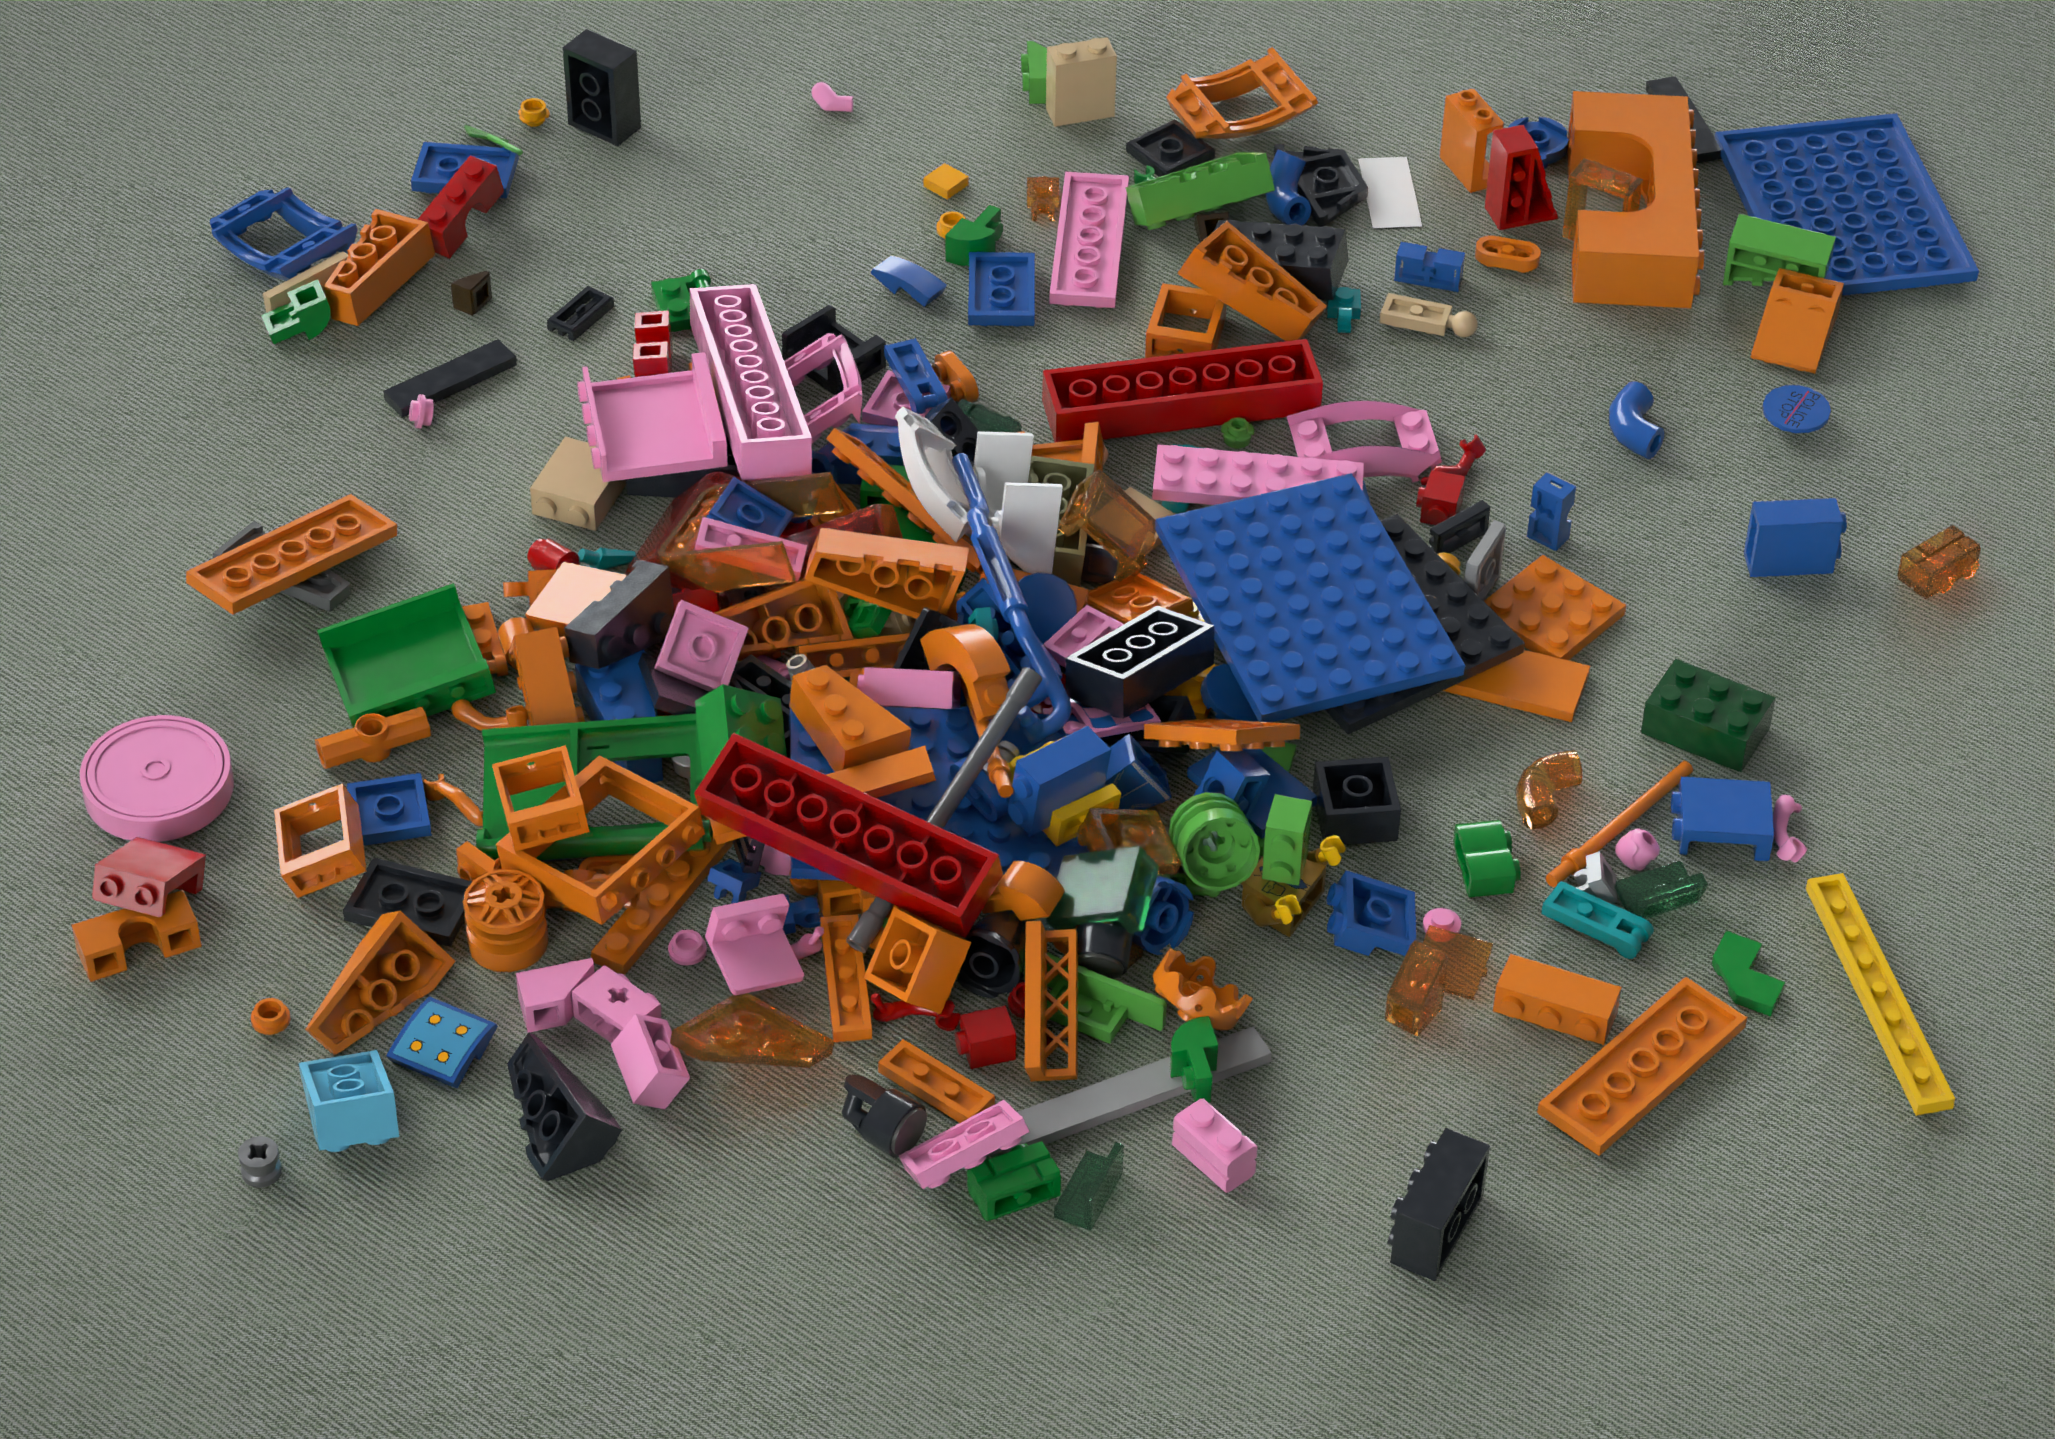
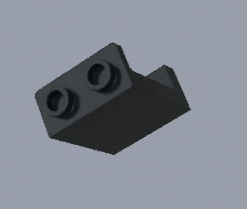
M828 305L782 333V358L784 360L827 333H830L836 337L842 334L846 339L858 368L861 382L886 367V358L884 356L886 341L875 335L864 342L836 322V308L832 305ZM835 357L825 368L821 370H816L815 368L806 374V376L834 395L844 390Z

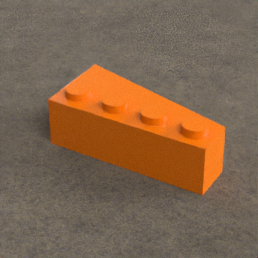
M375 209L371 215L372 222L370 225L365 224L360 231L361 238L358 243L352 244L347 250L348 258L346 261H340L324 285L326 298L331 310V319L359 326L433 258L435 251L428 222Z
M1228 221L1223 223L1193 249L1177 273L1285 341L1301 340L1327 308V305Z
M821 528L809 555L804 580L915 619L920 616L924 607L947 614L965 574L969 548Z

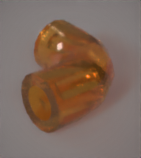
M1575 750L1556 752L1538 758L1523 770L1515 788L1518 812L1523 824L1527 828L1541 829L1552 824L1558 816V808L1552 793L1560 789L1581 785L1582 766L1579 755Z

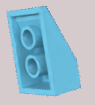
M377 1050L299 1063L312 1128L319 1151L326 1149L330 1152H339L348 1149L350 1145L360 1143L379 1145L388 1142L390 1138L399 1137L394 1091Z

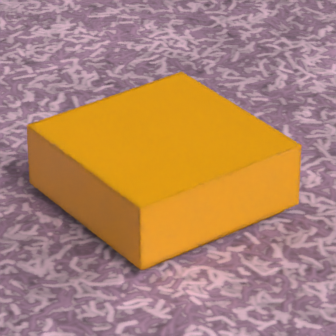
M946 163L923 178V186L947 200L969 185L968 175Z

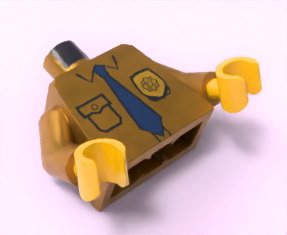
M1337 835L1329 836L1321 842L1320 848L1308 852L1299 886L1262 879L1263 857L1260 859L1250 877L1240 883L1243 885L1241 905L1257 926L1264 927L1270 925L1288 937L1294 933L1324 893L1326 865L1329 863L1331 866H1336L1341 861L1342 857L1339 853H1344L1346 847L1340 837Z

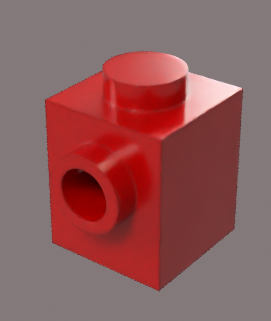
M1431 470L1426 488H1419L1416 500V507L1421 508V523L1437 525L1460 512L1463 503L1465 476Z
M1006 1006L960 1015V1031L955 1032V1043L959 1055H966L970 1069L1016 1060V1032Z

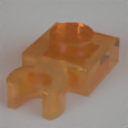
M1027 177V207H1031L1032 221H1037V215L1042 213L1049 215L1050 222L1055 220V207L1059 208V177Z

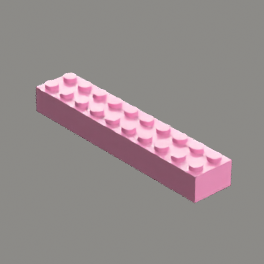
M756 284L691 288L690 326L699 353L705 352L720 416L741 480L762 482L770 478L793 480L801 476L812 475V437Z

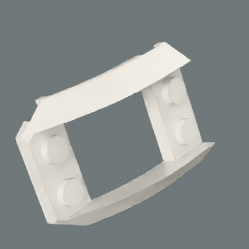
M902 406L895 415L898 421L900 448L908 479L918 500L928 514L955 542L964 534L971 538L972 530L967 519L970 506L952 464L951 450L956 445L951 440L945 438L927 418Z

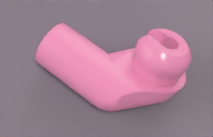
M824 82L816 83L811 91L812 97L823 110L853 111V96H837L832 88Z

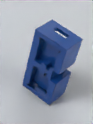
M1401 242L1396 255L1394 281L1459 292L1463 279L1465 253L1441 248L1438 249L1437 253L1428 252L1427 246Z
M1547 472L1533 485L1531 507L1536 510L1529 515L1528 538L1554 551H1557L1569 539L1572 520H1567V516L1574 505L1576 486ZM1551 483H1554V484H1556V485H1558V486H1560V487H1562V488L1560 489V488H1558V487L1552 485Z

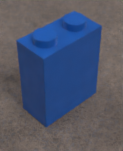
M1836 498L1752 502L1744 548V557L1750 577L1833 574L1835 561L1841 558L1840 536L1841 533L1846 532L1847 527L1846 515L1844 512H1840Z
M1086 726L1017 760L1012 783L1013 794L1010 796L1008 813L1011 819L1017 825H1020L1030 836L1050 827L1051 815L1054 810L1104 787L1111 749L1089 726Z

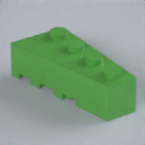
M1237 152L1125 187L1134 224L1147 226L1148 230L1166 226V221L1176 218V221L1189 219L1195 216V212L1203 210L1204 212L1214 211L1222 208L1224 204L1246 201L1253 196L1275 191L1266 153Z

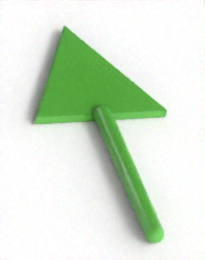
M464 125L467 134L471 137L490 140L517 155H522L523 153L520 148L508 143L509 140Z

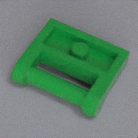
M697 269L690 276L667 278L651 282V291L658 311L669 310L671 332L691 329L689 292L691 288L710 287L711 279L706 270Z

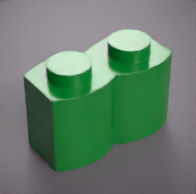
M1500 820L1455 824L1453 845L1468 897L1514 893L1515 881H1520L1521 870L1519 860L1517 858L1513 859L1511 855L1512 838L1510 831H1504Z

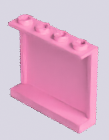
M705 352L691 354V371L591 383L588 367H582L583 381L577 382L578 396L580 402H586L582 404L584 424H591L586 426L589 447H596L591 448L593 468H600L603 482L728 466L726 436Z

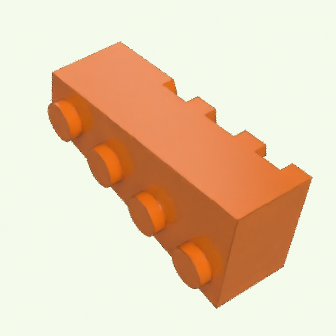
M804 578L715 612L717 615L749 627L740 652L853 639L836 591L804 580Z

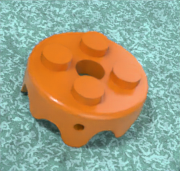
M1170 948L1153 973V981L1156 985L1155 991L1179 1009L1177 1013L1184 1021L1187 1022L1194 1018L1209 1016L1212 1027L1216 1030L1226 1031L1232 1029L1253 999L1245 994L1239 1000V990L1234 984H1227L1222 988L1214 983V974L1217 967L1216 961L1210 956H1203L1195 962L1189 963L1185 961V955L1181 951H1175ZM1202 975L1203 978L1199 979L1197 976Z

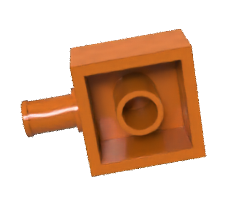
M893 907L884 928L881 927L869 946L875 949V952L864 975V979L907 1003L941 1014L951 994V989L959 970L966 959L971 942L920 916Z

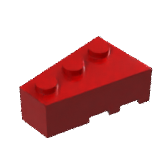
M1524 125L1493 130L1485 209L1498 230L1559 219L1551 199L1553 197L1547 185L1546 173L1539 149Z

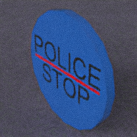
M1785 385L1773 389L1765 396L1762 405L1764 416L1772 425L1791 433H1810L1819 430L1827 424L1831 413L1829 402L1821 393L1800 385Z

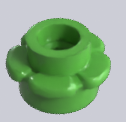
M1232 418L1221 427L1224 443L1236 449L1248 446L1251 441V435H1254L1255 432L1253 425L1243 418Z

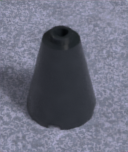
M1013 910L989 913L973 924L964 938L970 941L971 945L958 973L957 981L961 986L975 995L986 998H996L998 994L1012 992L1013 988L1021 980L1025 965L1026 921L1035 920L1020 921Z

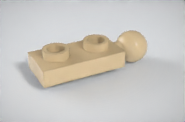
M1391 293L1387 294L1380 313L1381 324L1441 336L1445 335L1447 328H1452L1457 336L1469 337L1475 333L1478 326L1477 318L1469 311H1461L1452 315L1451 305Z

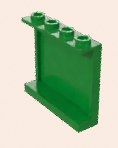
M454 583L317 630L352 728L355 727L356 721L365 714L375 713L386 718L422 707L428 717L451 709L457 700L464 699L471 702L496 693L486 659H483L460 603Z

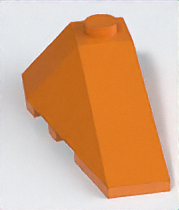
M396 911L382 914L357 946L305 1030L329 1052L337 1055L373 1031L376 1026L388 1018L397 1015L417 999L432 992L455 963V960L403 912Z

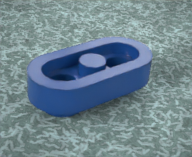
M967 757L950 766L952 780ZM982 769L965 797L986 819L994 822L1008 813L1010 799L1009 797L1003 798L999 795L996 785L990 781L984 769Z

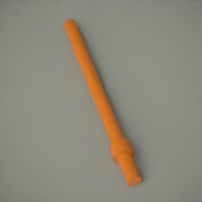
M962 678L961 687L980 739L990 722L989 720L977 722L965 682ZM997 746L987 761V773L990 781L996 785L999 795L1007 798L1013 794V787L1010 781L1012 773L1008 762L1002 759Z
M1687 761L1681 762L1580 848L1571 849L1561 858V863L1546 875V882L1551 887H1556L1560 881L1563 882L1570 875H1574L1577 871L1586 867V856L1601 850L1680 783L1681 777H1688L1693 772L1692 765Z

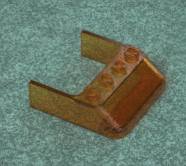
M831 472L744 482L793 512L792 518L840 513L844 509ZM728 484L716 485L704 490L658 550L662 565L669 566V571L715 593L724 592L732 588L791 583L796 579L783 541L694 550L702 518L707 517Z

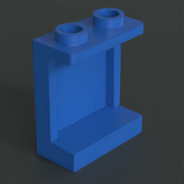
M1681 777L1679 791H1672L1671 814H1677V818H1673L1672 840L1679 842V854L1687 855L1689 842L1691 841L1753 845L1754 860H1770L1774 839L1770 782Z

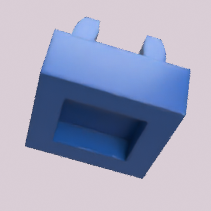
M728 859L710 868L707 881L717 885L714 889V897L716 899L725 897L727 890L732 892L733 899L731 904L745 901L746 892L758 887L761 872L758 871L756 874L743 873L739 862Z

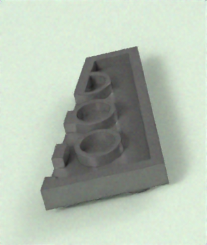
M253 521L213 552V558L266 534L263 532V526ZM327 569L281 592L331 612L351 595V583Z

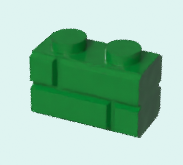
M1043 1141L1031 1145L1019 1144L1013 1147L1010 1152L994 1158L986 1156L985 1161L980 1165L967 1169V1187L973 1201L978 1205L984 1220L988 1222L1061 1196V1174L1053 1158H1050V1153Z

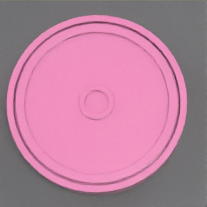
M148 716L114 727L92 744L85 754L80 768V783L84 803L92 820L106 832L130 841L136 837L156 842L182 838L204 828L225 809L230 801L234 787L230 754L224 740L207 725L181 716Z

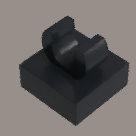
M1087 543L1081 580L1101 584L1116 580L1118 578L1121 549Z

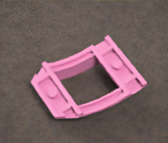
M827 333L784 361L793 387L801 383L805 375L813 369L821 370L833 361V357H835L844 390L804 415L812 437V443L821 436V432L829 427L836 428L844 424L849 419L851 413L860 424L862 406L861 378L851 350L842 334L836 337L834 334Z
M1350 401L1329 404L1287 416L1298 457L1364 463L1363 478L1402 476L1411 478L1413 483L1419 481L1418 476L1429 466L1433 470L1435 466L1442 462L1426 410L1386 402ZM1354 420L1392 421L1395 424L1401 447L1361 446L1332 452L1325 426Z

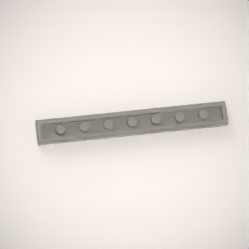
M1254 1026L1217 1039V1071H1211L1212 1083L1271 1062L1272 1053ZM1170 1057L1018 1111L1017 1113L1023 1117L1030 1132L1021 1136L1022 1140L1017 1145H1031L1043 1141L1045 1145L1188 1093L1191 1090L1184 1089L1181 1076L1170 1077ZM1013 1147L1006 1150L997 1149L986 1156L994 1158L1010 1152Z

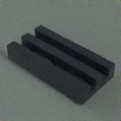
M587 286L547 320V329L552 332L558 329L559 335L564 336L568 334V339L575 341L614 307V297Z
M1481 500L1430 528V534L1433 536L1429 539L1431 548L1437 554L1443 552L1451 553L1484 535L1488 530L1490 506Z
M748 836L733 840L732 843L741 864L742 872L756 874L765 844Z

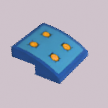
M428 997L402 1028L386 1056L393 1063L458 1089L474 1058L481 1059L498 1026L494 1022Z

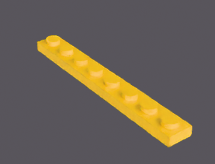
M1840 873L1808 879L1806 891L1915 1115L1953 1109L1955 1097L1844 874Z

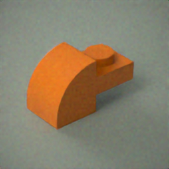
M1013 861L991 894L982 912L985 914L1013 910L1020 921L1049 917L1065 890L1052 874L1040 866L1025 861Z

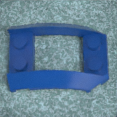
M289 187L274 194L273 189L259 191L210 219L213 237L225 248L249 265L284 281L310 269L311 264L319 259L333 256L337 251H344L348 254L347 250L355 243L358 231L356 224L351 223L343 227L340 220L327 217L313 210L297 198ZM274 211L293 228L306 236L303 240L275 256L264 254L237 237L245 233L247 227L255 222H262L271 218Z

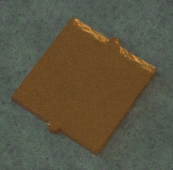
M1429 925L1421 948L1416 949L1417 959L1410 976V982L1474 1000L1482 977H1486L1488 974L1486 966L1493 949V943Z

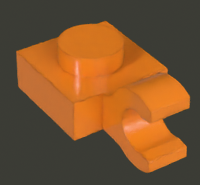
M557 570L528 571V582H503L504 597L529 596L531 607Z

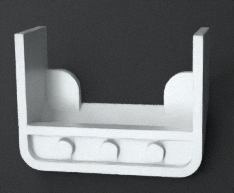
M978 432L973 470L989 507L988 524L996 529L1006 555L1024 572L1052 574L1063 486L1061 484L1028 483L1034 438L1032 433Z

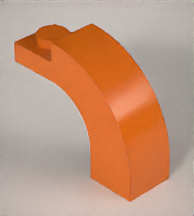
M965 624L936 629L923 636L920 641L930 671L957 669L965 682L977 722L993 719L1009 691L1005 676L1011 670L1004 653L991 634L978 625Z

